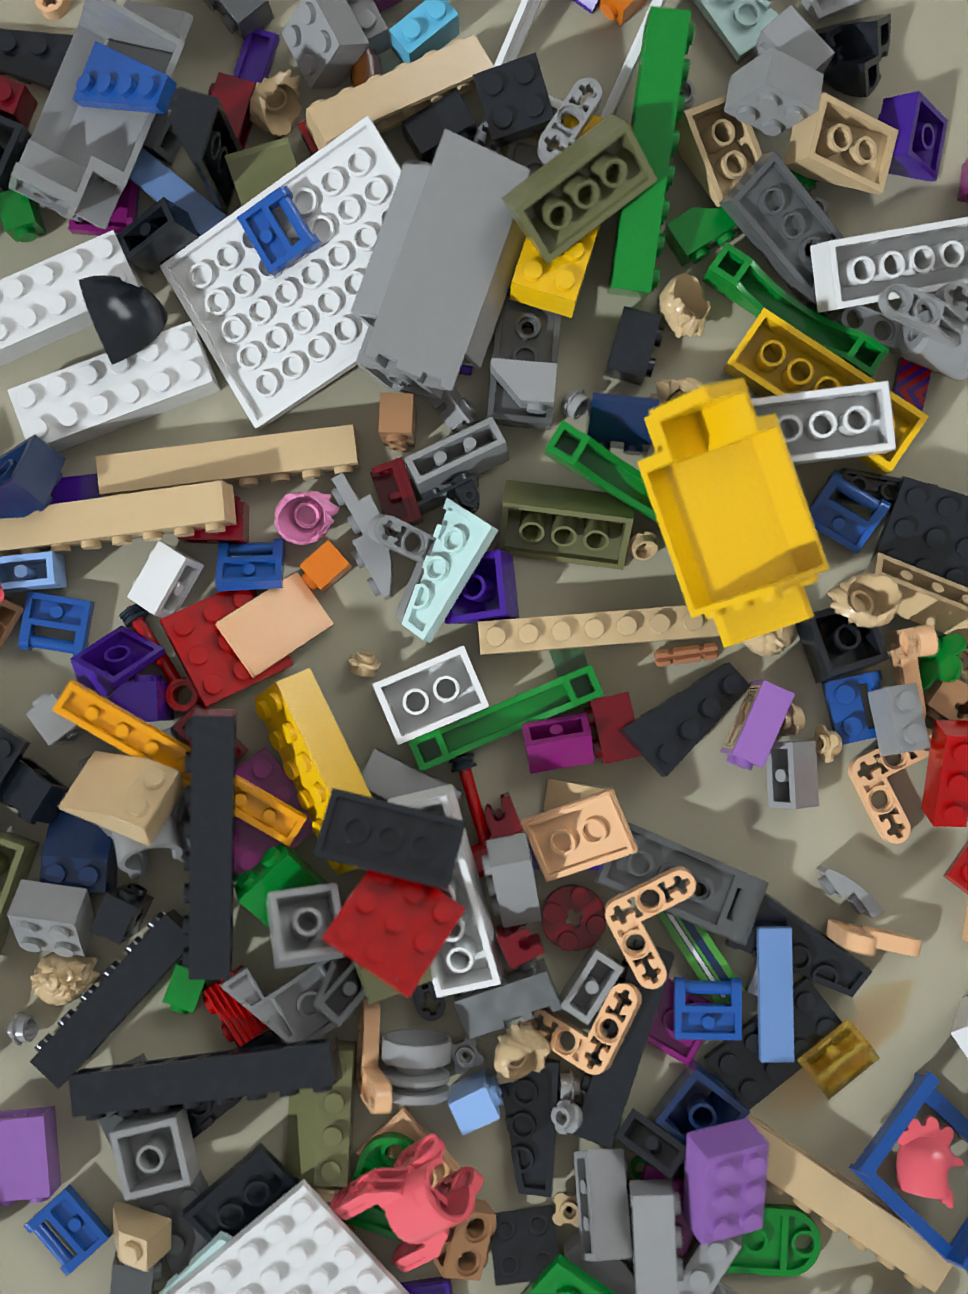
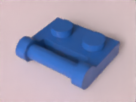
M288 186L277 188L237 217L269 274L273 276L305 254L311 253L321 246L319 238L315 233H311L292 201L293 194ZM278 206L282 207L300 238L294 245L273 212Z
M834 470L810 505L809 511L815 528L858 554L889 510L891 503L883 498L880 500L874 498L844 480L843 475ZM834 490L839 491L872 511L869 518L865 519L830 498Z
M276 538L273 542L241 544L220 541L215 578L217 591L283 588L284 557L286 556L285 540L283 538Z
M27 591L18 641L19 648L25 650L39 648L70 653L75 656L89 647L88 638L95 602ZM35 626L75 631L74 641L35 635Z
M881 670L821 683L832 731L840 735L842 745L877 737L875 727L868 728L858 685L867 683L868 692L881 689L880 680H883Z
M673 977V1036L675 1039L742 1040V984L740 978H729V981L685 980L684 977ZM685 994H729L730 1004L685 1003Z
M70 1184L23 1226L29 1234L34 1232L62 1265L60 1270L66 1276L72 1273L112 1235V1232ZM46 1219L76 1252L74 1255L70 1253L44 1222Z

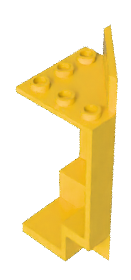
M743 377L704 385L650 410L651 415L645 417L644 420L656 454L637 463L691 618L705 614L706 619L714 618L723 647L725 648L813 617L814 614L804 586L819 581L817 574L829 570V566L776 413L757 417Z

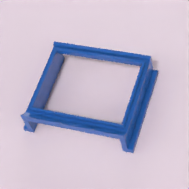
M928 1071L925 1075L915 1073L912 1085L857 1161L849 1166V1169L946 1262L963 1268L968 1273V1217L951 1242L948 1243L875 1173L924 1103L968 1143V1119L935 1089L940 1081Z

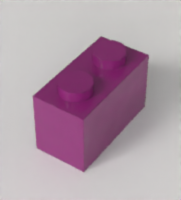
M586 712L522 723L530 774L595 763L592 734Z

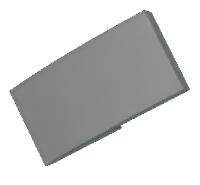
M823 865L816 868L821 875L818 882L828 895L831 896L834 893V895L841 899L851 895L848 901L859 915L864 913L872 919L884 912L872 896L850 878Z

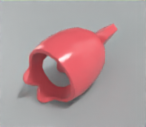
M926 1116L923 1124L918 1119L913 1118L897 1141L900 1146L895 1164L896 1183L900 1190L922 1197L938 1199L940 1203L946 1204L949 1209L954 1208L955 1200L952 1189L948 1186V1172L953 1166H964V1162L952 1153L949 1146L954 1135V1131L950 1126L939 1128L938 1120L933 1116Z

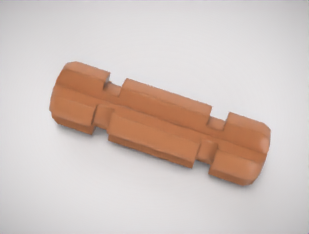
M714 642L703 643L701 646L696 644L674 647L670 651L668 648L660 649L654 652V661L657 667L670 666V663L679 665L700 662L701 659L708 661L718 658V648Z

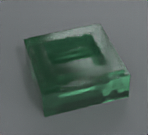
M583 648L549 650L557 676L588 666Z

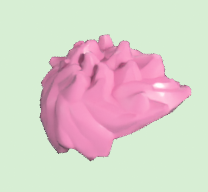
M318 491L288 493L279 501L275 508L274 525L279 531L278 533L288 542L301 546L315 543L325 537L330 525L334 523L332 516L338 513L340 506L329 502L332 497L331 494H323Z

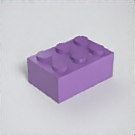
M748 1118L687 1133L682 1217L701 1245L753 1232L763 1227L769 1143Z

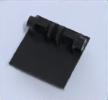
M468 473L461 474L451 480L452 486L442 491L437 487L424 493L421 496L423 500L417 503L421 515L444 505L446 498L450 500L457 499L459 505L471 513L477 512L480 507V496L477 490L479 487L478 474L475 473L471 476Z
M552 1205L495 1213L497 1226L495 1233L490 1238L495 1286L535 1281L559 1254L555 1223L552 1219Z

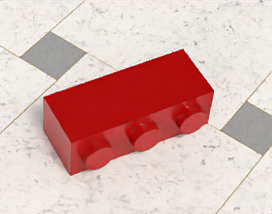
M934 720L921 806L922 811L933 827H967V720Z

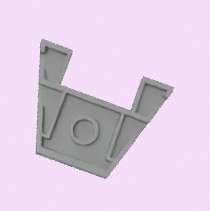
M332 960L310 964L265 995L262 994L247 967L231 975L230 980H224L219 983L223 990L287 1043L319 1039L336 1027L312 1005ZM353 1010V1012L347 1017V1019H348L349 1017H351L352 1015L355 1014L354 1010Z

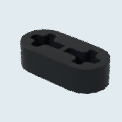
M429 981L426 986H423V984L417 986L412 992V997L418 1014L425 1020L434 1021L444 1014L446 998L445 996L437 998L433 983ZM430 991L433 1001L439 1000L440 1003L437 1004L435 1012H431L430 1008L422 1006L426 1004L427 1000L425 992Z

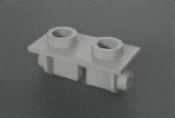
M455 382L453 390H444L441 399L426 398L434 409L440 408L444 403L447 405V408L439 415L452 432L458 433L468 428L466 423H479L480 420L475 414L477 412L476 407L468 398H463L456 389L458 385Z

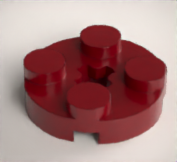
M567 884L556 888L548 895L542 908L541 923L547 938L564 951H581L591 947L600 939L606 929L605 907L594 891L583 886ZM573 909L575 913L581 911L583 916L579 918L580 924L574 926L573 923L567 924L565 922V919L568 918V910Z

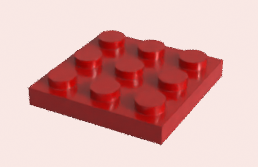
M255 590L222 591L160 619V624L204 708L294 665L288 655L253 678L215 624L219 620L256 598L258 595Z
M367 870L321 939L403 996L409 998L466 908L435 887Z

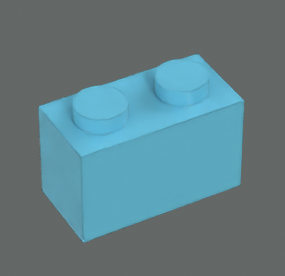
M425 0L389 29L391 49L402 62L409 63L422 58L425 53L431 50L438 51L460 34L459 14L447 0Z

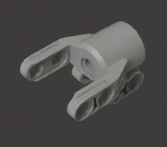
M953 281L945 284L937 290L936 294H925L904 284H894L885 288L879 296L878 304L882 313L863 305L843 308L836 316L837 323L851 328L847 324L846 316L849 311L854 312L859 319L856 330L866 333L890 349L888 353L901 355L907 361L956 381L968 378V284L964 282ZM891 292L898 294L901 299L899 310L893 309L889 304L888 297ZM953 292V298L958 300L959 302L954 303L953 298L949 296V293ZM876 323L882 324L886 329L884 340L877 338L874 333Z
M173 727L162 730L164 733L180 741ZM90 757L79 760V773ZM185 790L151 847L100 826L114 841L117 863L120 870L127 872L132 880L148 874L150 860L147 849L171 848L173 859L184 862L185 850H190V838H184L185 818H190L184 803Z

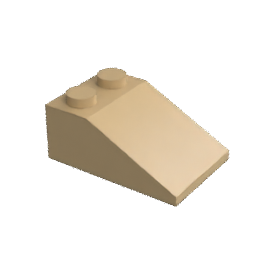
M823 92L820 96L818 112L793 126L784 163L790 170L809 179L880 195L884 192L899 130Z
M726 95L684 111L682 117L679 116L678 124H675L674 130H680L677 148L679 155L717 207L721 206L719 204L721 200L763 155L753 127L738 121L736 117L724 112Z
M94 751L58 807L60 810L151 847L185 789L180 772L146 758Z

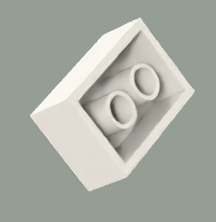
M464 645L372 684L398 745L489 707Z

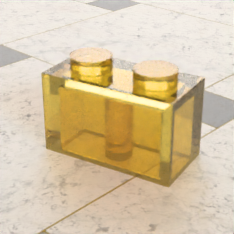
M847 1019L797 1061L827 1099L830 1100L880 1058L870 1042Z

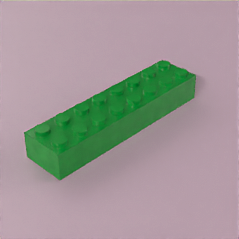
M650 6L646 18L630 126L657 181L619 209L607 294L646 298L658 286L660 268L655 267V260L659 258V254L662 255L665 234L660 233V226L664 224V220H667L670 200L664 199L665 191L668 192L669 186H672L675 165H669L670 158L674 156V151H677L680 130H674L675 124H678L679 116L682 117L685 95L679 93L680 89L683 90L684 82L688 78L690 59H685V55H688L695 33V23H690V10Z

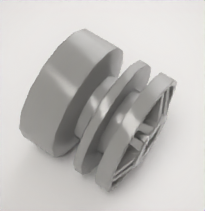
M401 1029L390 1031L383 1035L382 1061L392 1066L382 1069V1072L391 1084L392 1103L418 1106L433 1105L444 1102L449 1098L450 1086L447 1083L450 1081V1072L442 1068V1066L449 1064L451 1060V1036L427 1029Z

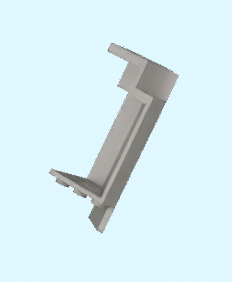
M85 0L79 24L32 136L26 144L19 163L16 162L12 171L9 189L40 203L39 210L48 213L49 209H52L62 217L82 222L84 219L96 227L107 229L156 113L81 107L72 100L76 91L77 80L83 74L95 41L171 78L195 18L186 11L132 0H126L124 6L116 3V0Z
M444 129L432 165L426 162H420L419 164L404 163L351 309V313L368 326L355 364L389 390L437 399L442 398L444 390H453L461 365L481 368L526 239L525 234L519 228L501 198L527 179L531 170L447 129Z

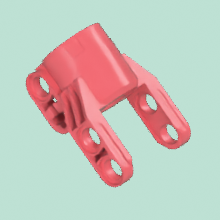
M434 1133L405 1148L395 1161L394 1167L375 1168L348 1183L347 1187H342L336 1193L329 1206L342 1220H348L376 1204L382 1207L386 1212V1217L392 1230L403 1240L392 1257V1264L403 1273L439 1256L449 1234V1229L469 1219L474 1210L475 1196L481 1189L484 1181L483 1176L473 1167L464 1166L442 1178L433 1187L430 1184L431 1173L435 1167L444 1163L442 1157L445 1151V1142Z

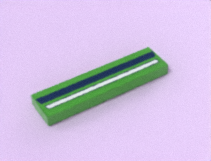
M663 911L656 914L700 981H729V978H737L705 929ZM709 994L714 1003L725 1004L730 1001L729 994Z

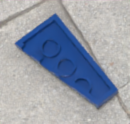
M95 41L83 74L77 80L76 91L72 100L81 107L165 114L177 83L168 75Z

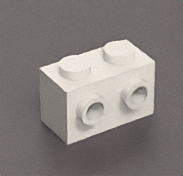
M158 541L155 548L149 554L141 573L135 579L127 598L151 614L164 618L179 611L204 565L178 548Z

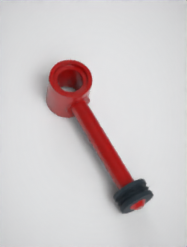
M134 604L128 606L120 613L119 617L123 620L122 622H125L126 628L133 626L139 635L161 646L144 620L149 615L144 608ZM165 653L158 658L156 663L170 683L165 692L167 704L174 710L186 713L196 704H202L190 680L185 677L181 678L167 654ZM189 687L192 691V698L187 704L182 705L178 698L179 692L183 688Z
M464 753L455 757V759L449 760V763H453L451 766L454 767L451 770L452 773L459 772L479 842L470 847L480 878L485 876L482 855L488 854L486 840H490L489 830L471 767L477 766L476 763L472 762L471 758L474 757V753L469 755Z

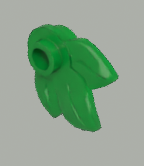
M951 633L942 637L936 634L938 639L937 653L935 655L919 657L920 662L918 665L923 691H927L937 679L946 683H953L959 679L963 670V664L958 655L968 645L962 635Z

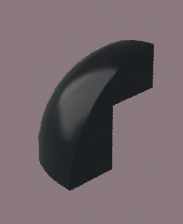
M891 13L849 20L815 30L835 52L824 72L823 81L842 94L853 97H868L874 91L881 79L879 62L882 57L888 55Z
M97 275L79 279L80 289L89 315L112 365L129 358L156 339L166 326L168 314L164 306L145 287H137L122 281L120 277L110 275Z

